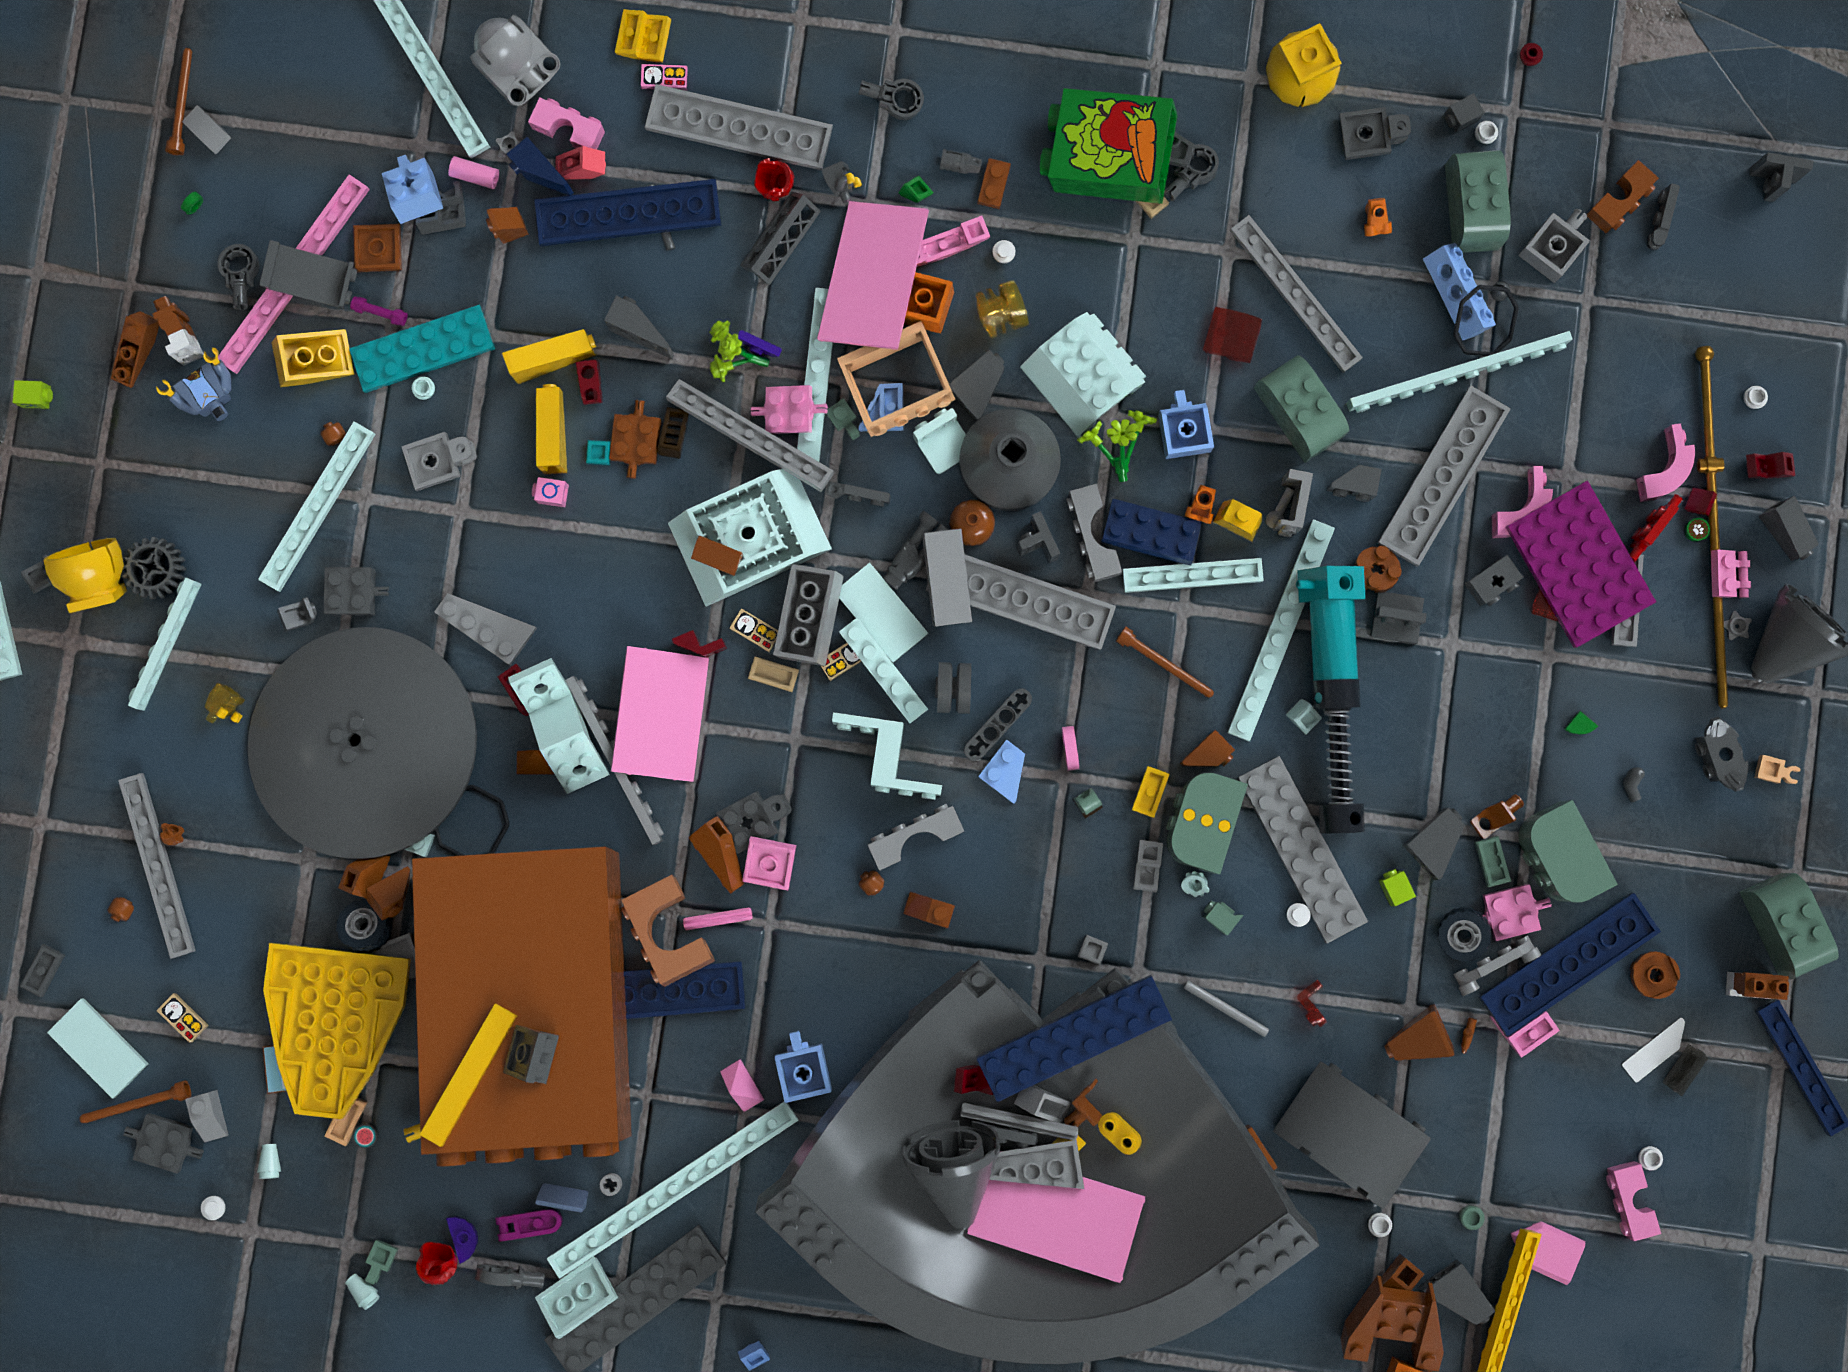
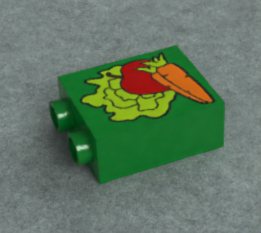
M1064 88L1061 104H1051L1049 109L1048 130L1049 132H1056L1053 148H1043L1040 160L1041 176H1048L1056 193L1162 204L1178 117L1173 99Z

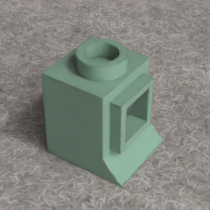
M1211 900L1203 910L1206 913L1203 918L1227 936L1243 917V914L1233 915L1235 911L1222 901L1218 903Z

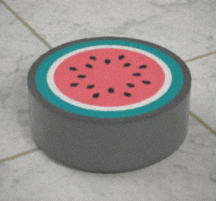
M372 1124L360 1125L353 1134V1140L360 1148L373 1146L379 1137L377 1128Z

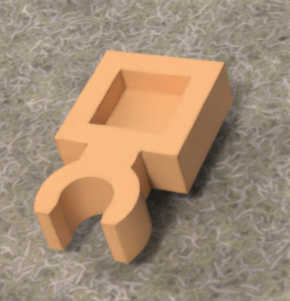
M1759 755L1754 778L1773 783H1781L1782 778L1788 784H1796L1798 781L1791 779L1790 772H1800L1801 769L1797 766L1785 768V760Z

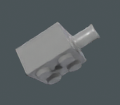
M1575 209L1565 222L1555 213H1552L1518 256L1555 283L1563 276L1590 241L1577 231L1584 220L1587 219V215L1583 213L1577 219L1582 210Z

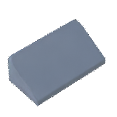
M544 1183L540 1188L535 1204L581 1213L586 1208L588 1191Z

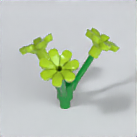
M1128 410V416L1132 417L1136 421L1135 423L1129 425V420L1126 419L1122 420L1121 424L1117 420L1111 422L1112 428L1107 429V436L1111 437L1112 443L1120 445V457L1113 458L1097 435L1102 426L1101 421H1098L1091 431L1089 429L1084 432L1083 436H1080L1077 441L1081 444L1085 441H1091L1095 447L1098 446L1111 465L1115 467L1118 481L1125 482L1128 480V465L1137 437L1142 432L1144 425H1153L1158 420L1157 418L1143 415L1142 412L1137 410L1135 412ZM1129 444L1127 453L1125 455V446H1128Z

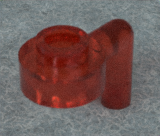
M1317 979L1297 995V999L1308 1012L1305 1017L1313 1027L1318 1025L1321 1028L1327 1023V1020L1309 999V997L1323 987Z

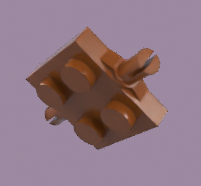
M635 400L634 414H614L609 459L628 464L626 478L636 479L637 465H656L661 419L643 415L645 401Z

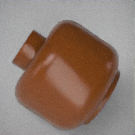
M331 421L323 425L325 429L320 432L321 437L328 446L341 442L346 435L339 422L333 424Z
M872 870L869 873L865 871L860 876L862 880H860L859 886L869 896L876 895L884 887L885 881L876 870Z
M116 897L109 905L107 911L112 915L110 917L116 922H119L120 919L127 921L134 910V906L127 899Z

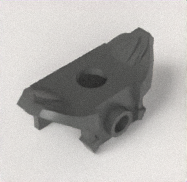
M1718 716L1710 719L1709 724L1705 728L1704 736L1695 738L1697 742L1695 743V749L1697 754L1702 756L1704 762L1703 772L1706 778L1710 779V782L1720 781L1726 788L1737 792L1744 789L1748 774V761H1744L1742 747L1737 741L1736 737H1739V734L1732 726ZM1724 747L1727 748L1730 756L1728 761H1723L1719 756L1720 750Z

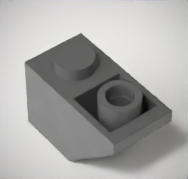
M1358 465L1328 486L1327 491L1333 492V495L1336 497L1345 498L1347 495L1355 496L1358 501L1369 502L1370 499L1373 500L1377 496L1382 469Z

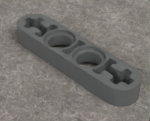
M1017 689L966 744L964 753L967 759L979 761L1030 706L1032 696L1029 691ZM1017 694L1020 696L1025 694L1027 696L1025 699L1027 704L1021 703L1016 708L1020 712L1016 714L1015 710L1007 706V704L1011 702L1014 705L1017 701L1015 696ZM1009 710L1012 713L1013 717L1009 723L1001 722L999 719L1001 711ZM987 727L995 728L997 731L995 739L987 740L984 737L983 732ZM978 736H980L983 742L989 744L987 748L984 745L980 747L979 752L981 754L979 756L969 755L971 751L969 746L975 747L980 742L976 740Z

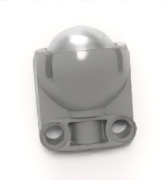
M514 14L509 19H489L482 23L475 33V52L470 56L473 65L512 106H520L527 102L550 81L560 68L559 58L547 48L520 17ZM546 57L554 61L553 70L549 71L544 68L543 60ZM513 89H518L522 93V99L519 102H514L510 97Z

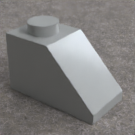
M1033 1085L1018 1092L1014 1104L1035 1116L1063 1123L1071 1102Z
M217 1090L185 1099L191 1123L204 1142L228 1136Z

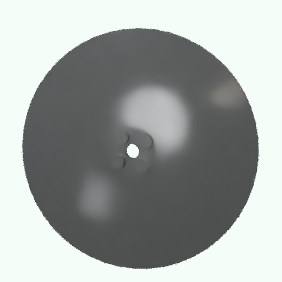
M359 627L332 632L311 641L293 653L279 666L263 688L255 705L248 733V763L251 778L259 799L270 817L283 831L304 846L323 854L347 859H369L394 854L418 843L435 831L447 819L463 796L473 771L477 748V730L473 707L461 679L442 656L421 641L400 632L375 627ZM354 734H359L361 741L358 746L353 747L350 744V738Z

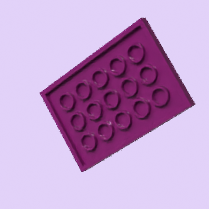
M1588 480L1506 526L1508 533L1573 648L1581 646L1656 603L1655 598Z

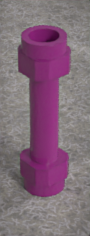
M354 296L350 304V309L362 314L365 311L390 319L391 323L404 326L407 321L408 314L403 310L395 309L392 311L367 303V299Z

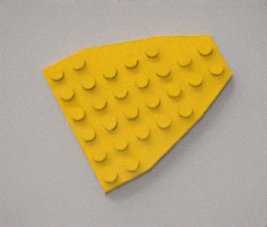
M269 943L263 992L277 1064L294 1114L343 1119L373 1075L405 1007L411 958Z

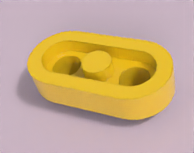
M1109 1112L1100 1118L1098 1123L1099 1131L1119 1151L1130 1155L1139 1150L1142 1143L1140 1134L1119 1114ZM1107 1122L1113 1123V1130L1107 1128ZM1126 1138L1131 1140V1146L1125 1145L1124 1140Z

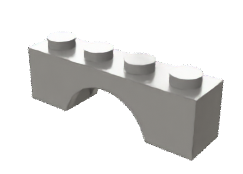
M1097 484L1070 491L1069 498H1066L1069 512L1073 511L1075 520L1072 521L1076 534L1080 533L1082 542H1079V548L1082 556L1086 555L1088 564L1085 565L1088 578L1092 577L1093 582H1098L1121 575L1122 569L1116 550L1107 549L1099 545L1091 533V520L1103 507Z
M947 804L934 809L936 814L927 817L926 814L914 818V824L908 827L903 823L892 828L893 833L886 837L881 833L871 838L872 843L868 844V847L879 871L901 861L903 844L910 836L916 833H932L942 841H945L965 832L954 807L948 808Z

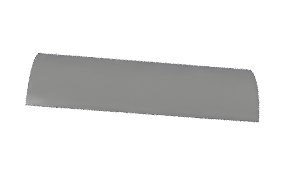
M952 529L922 533L933 626L972 622L962 530Z

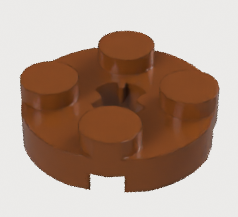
M1386 546L1367 548L1359 554L1355 561V566H1364L1365 590L1370 589L1375 591L1374 593H1383L1390 590L1397 583L1402 573L1398 558ZM1373 565L1380 566L1383 573L1380 575L1378 572L1373 573L1371 570L1374 568Z
M1650 951L1643 953L1630 966L1632 984L1645 997L1655 999L1668 997L1675 991L1677 982L1680 980V970L1676 961L1661 952ZM1654 968L1655 971L1659 970L1661 973L1656 982L1650 978L1651 970Z

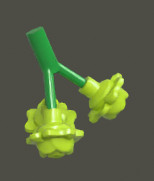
M728 320L714 323L709 333L712 335L711 341L713 343L717 340L720 341L718 352L722 355V359H720L716 354L714 361L710 363V371L714 378H720L722 382H725L727 371L733 370L735 366L749 362L768 367L769 358L749 353L741 346L742 341L738 339V335H731L729 333L730 322ZM735 355H741L745 357V359H741L735 362L731 361L734 359Z

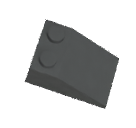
M616 296L604 320L609 330L673 360L674 354L669 344L636 305V301L627 296H623V298Z

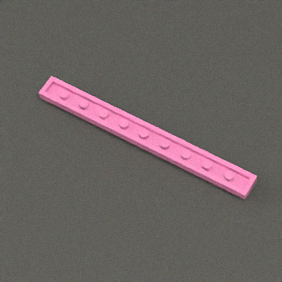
M348 175L296 249L323 255L370 189L351 175ZM266 289L221 351L218 360H222L228 369L238 374L293 296Z

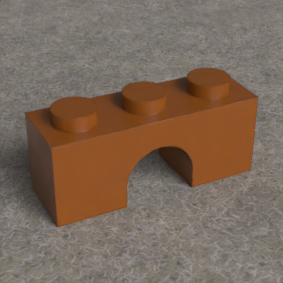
M1638 160L1617 181V184L1625 193V199L1617 200L1607 193L1586 214L1587 217L1605 233L1611 228L1616 231L1625 221L1623 216L1627 212L1632 214L1640 205L1638 200L1642 196L1647 198L1656 188L1653 184L1659 178Z

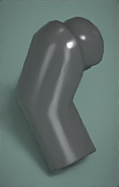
M1640 767L1630 769L1623 780L1624 789L1631 803L1642 799L1637 786L1641 779L1644 778L1645 772Z

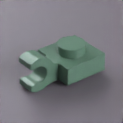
M844 398L827 409L828 412L825 414L837 431L844 428L852 441L860 436V432L852 423L857 417Z
M375 1240L365 1262L372 1265L365 1282L372 1285L377 1283L381 1271L388 1272L399 1248L381 1240Z

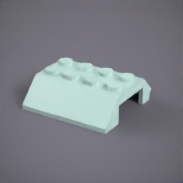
M1088 312L1072 320L1042 344L1020 366L1022 371L1077 437H1080L1096 424L1097 419L1128 394L1132 395L1145 383L1143 379L1146 377L1136 364L1134 366L1130 364L1133 360L1122 347H1116L1118 342L1107 329L1104 331L1101 329L1104 325L1095 314L1089 315Z

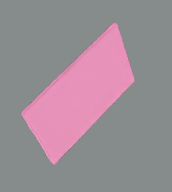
M627 646L611 772L694 782L709 658Z

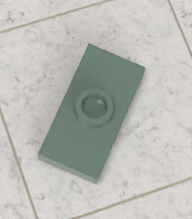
M1499 836L1474 842L1486 886L1492 887L1511 882Z

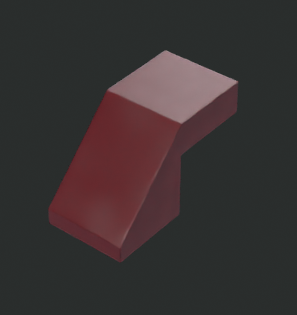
M1779 452L1768 455L1754 453L1746 455L1748 478L1770 479L1795 476L1793 453Z
M694 630L672 638L676 646L703 657H709L727 649L722 638L701 646Z
M969 1065L956 1068L954 1092L964 1094L979 1091L994 1095L980 1066Z

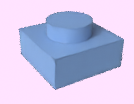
M760 1341L749 1344L744 1349L738 1351L740 1360L749 1371L770 1360L768 1352Z

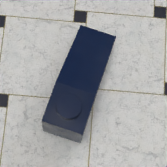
M528 137L506 154L511 160L508 165L516 175L521 173L526 180L569 196L574 193L566 180Z

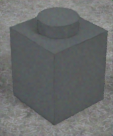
M1473 93L1450 105L1445 112V120L1450 128L1453 127L1455 133L1479 121L1485 112Z

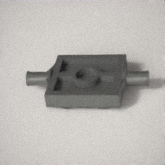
M146 1114L140 1130L130 1128L129 1126L124 1130L123 1136L136 1139L137 1146L133 1160L167 1171L179 1173L187 1156L200 1160L203 1156L202 1153H204L203 1149L191 1146L193 1126L155 1114Z

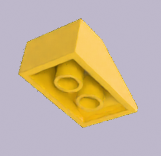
M346 329L277 335L272 341L280 387L305 385L354 375Z

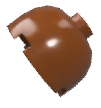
M979 500L963 501L954 508L950 515V530H962L963 545H981L990 539L994 532V514L988 505Z

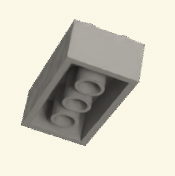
M792 564L773 653L774 656L791 661L826 666L843 575L832 570Z

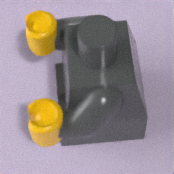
M840 161L822 169V173L834 195L841 197L843 203L851 201L849 193L853 191L852 187H860L862 183L860 178L854 177L852 173H848L850 171L848 164Z

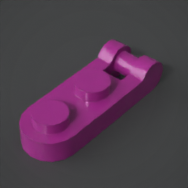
M548 1208L497 1216L495 1221L496 1225H499L500 1232L497 1234L498 1241L554 1233L562 1225V1215L558 1210ZM508 1223H514L515 1231H509Z

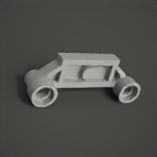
M1527 935L1515 941L1517 946L1513 949L1509 945L1497 951L1499 956L1491 960L1488 956L1478 961L1477 968L1469 972L1464 968L1454 973L1453 975L1460 985L1458 989L1462 996L1470 994L1480 988L1476 979L1519 957L1526 964L1540 957V951L1537 947L1533 946Z

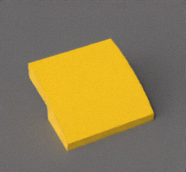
M623 9L615 53L628 58L663 63L671 19L669 16L647 15L645 11Z

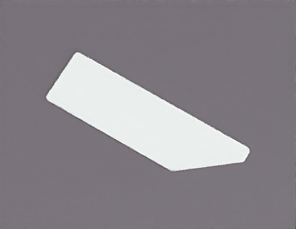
M1679 1018L1622 1063V1066L1636 1083L1679 1050L1685 1025L1683 1018Z

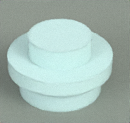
M419 377L412 384V392L418 399L427 400L433 396L435 384L428 377Z

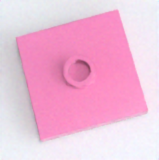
M751 836L742 882L788 891L797 845Z

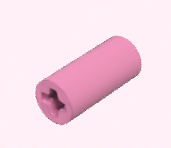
M456 156L452 158L449 165L448 173L450 177L490 189H495L498 183L499 169Z

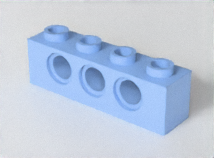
M1452 243L1437 249L1423 258V261L1455 324L1460 301L1477 285L1473 279L1471 269L1463 258L1462 250L1456 243ZM1481 290L1464 303L1458 331L1462 340L1476 337L1496 325L1493 314L1483 299Z

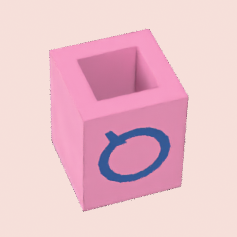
M538 477L537 483H534L532 487V497H534L538 504L565 508L569 485L565 481Z

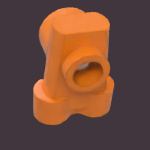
M1385 198L1368 200L1365 207L1367 214V224L1364 225L1365 236L1392 233V222L1388 221ZM1381 208L1379 214L1375 215V211Z
M1200 485L1191 507L1187 506L1184 516L1211 524L1214 514H1211L1216 489ZM1207 494L1209 497L1208 502H1201L1200 496Z

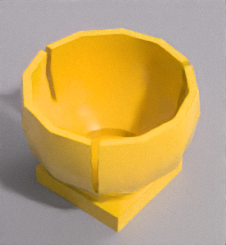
M1320 23L1307 30L1289 33L1270 52L1266 66L1270 89L1282 102L1299 107L1300 104L1301 107L1318 104L1335 88L1340 73L1341 61L1336 47L1330 42Z
M116 538L91 541L94 550L91 549L89 542L55 552L44 558L46 574L55 588L70 597V602L66 604L69 613L114 603L127 592L125 583L119 584L124 563L121 547Z

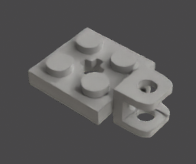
M446 432L401 446L416 491L460 477L458 466L469 464L477 458L472 441L466 437H457L449 440ZM429 456L437 459L433 467L426 465V462L429 461Z

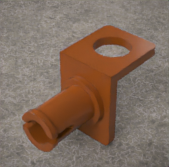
M1514 794L1506 802L1500 801L1488 806L1472 818L1470 823L1482 839H1486L1500 827L1516 820L1513 813L1524 806L1523 800ZM1481 818L1489 820V830H1483L1480 827L1479 822Z
M1094 1079L1073 1100L1072 1104L1076 1109L1064 1119L1065 1124L1069 1125L1074 1121L1072 1126L1078 1127L1087 1119L1095 1126L1100 1121L1102 1114L1085 1097L1096 1085L1097 1079Z

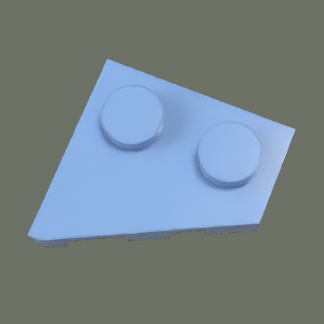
M879 384L875 397L867 408L872 421L903 408V384ZM863 421L859 424L860 432L867 431ZM904 425L900 427L895 426L887 431L904 430Z
M1006 740L978 777L1014 804L1017 799L1025 753Z

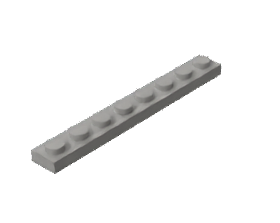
M1250 215L1231 228L1230 232L1342 373L1359 362L1363 357Z
M680 379L666 396L667 401L820 492H822L834 475V471Z
M572 676L565 681L611 766L614 740L610 741L606 734L610 731L605 721H599L596 715L599 710L593 699L588 700L585 694L588 690L583 680H578ZM614 772L652 845L662 842L661 835L664 832L658 822H653L650 816L653 814V811L648 802L643 803L639 794L642 791L636 781L632 782L626 773Z
M144 773L118 780L170 959L195 952L196 949L166 847L160 839L161 830Z

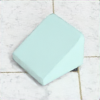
M1303 699L1299 700L1286 714L1304 734H1307L1322 719L1317 711L1313 709V706Z

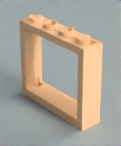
M922 321L902 329L898 350L864 346L837 358L865 427L871 437L883 435L890 428L903 426L915 417L926 416L931 410L938 407H946L951 401L956 400ZM923 341L944 390L872 421L851 372Z

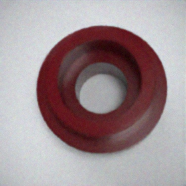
M1528 43L1520 50V59L1527 66H1535L1543 58L1542 48L1538 44ZM1528 51H1533L1535 56H1530Z

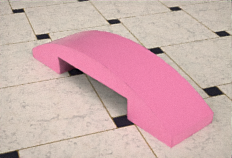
M979 216L963 222L957 228L922 240L917 267L950 257L989 239L990 234L983 217Z

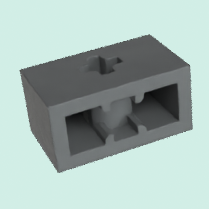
M1506 555L1467 581L1464 585L1479 606L1486 603L1491 606L1501 599L1499 594L1506 590L1509 593L1520 586L1518 581L1523 576L1508 555ZM1497 579L1499 582L1493 587L1491 583Z

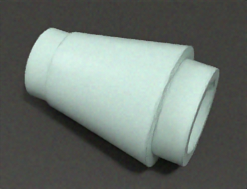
M277 1144L262 1145L257 1169L259 1179L279 1178L281 1167Z
M357 1274L352 1275L345 1282L357 1305L363 1307L364 1310L370 1308L380 1297L377 1294L378 1290L365 1282Z

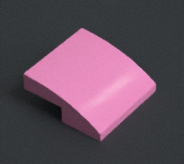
M1544 1011L1507 1037L1503 1034L1493 1017L1490 1016L1498 1030L1521 1058L1560 1031L1547 1011Z

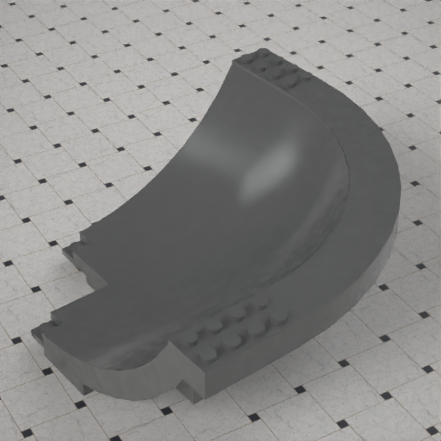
M980 959L966 971L961 969L909 1011L908 1020L871 1057L819 1120L781 1178L758 1196L755 1210L823 1278L850 1301L879 1320L917 1339L951 1351L990 1360L1024 1364H1069L1104 1360L1140 1352L1175 1340L1214 1321L1239 1305L1320 1246L1316 1229L1295 1208L1261 1149L1217 1085L1177 1035V1029L1171 1021L1035 1084V1086L1071 1102L1065 1116L1066 1118L1076 1109L1072 1104L1076 1096L1094 1079H1097L1096 1085L1085 1095L1087 1100L1102 1116L1109 1112L1119 1114L1141 1136L1142 1143L1139 1150L1127 1155L1119 1151L1101 1134L1098 1123L1093 1126L1086 1119L1078 1126V1135L1086 1143L1079 1151L1082 1176L1145 1196V1203L1142 1207L1121 1284L967 1234V1229L959 1230L951 1226L904 1164L902 1147L909 1145L908 1138L925 1127L946 1121L959 1120L960 1126H972V1121L992 1124L961 1117L960 1112L963 1103L1044 1119L1015 1105L1014 1102L1018 1093L997 1102L994 1095L979 1091L964 1094L954 1092L956 1068L969 1065L980 1066L976 1058L977 1056L1133 983L1131 979L1127 980L1114 968L1082 994L1078 991L1042 1019L1012 988L1008 989ZM1106 1123L1107 1128L1113 1130V1123ZM1039 1134L1038 1142L1036 1145H1031V1147L1052 1144L1058 1137ZM1126 1138L1124 1140L1126 1146L1132 1145L1130 1139ZM1008 1140L1007 1143H1000V1151L1025 1148L1017 1146L1016 1141Z

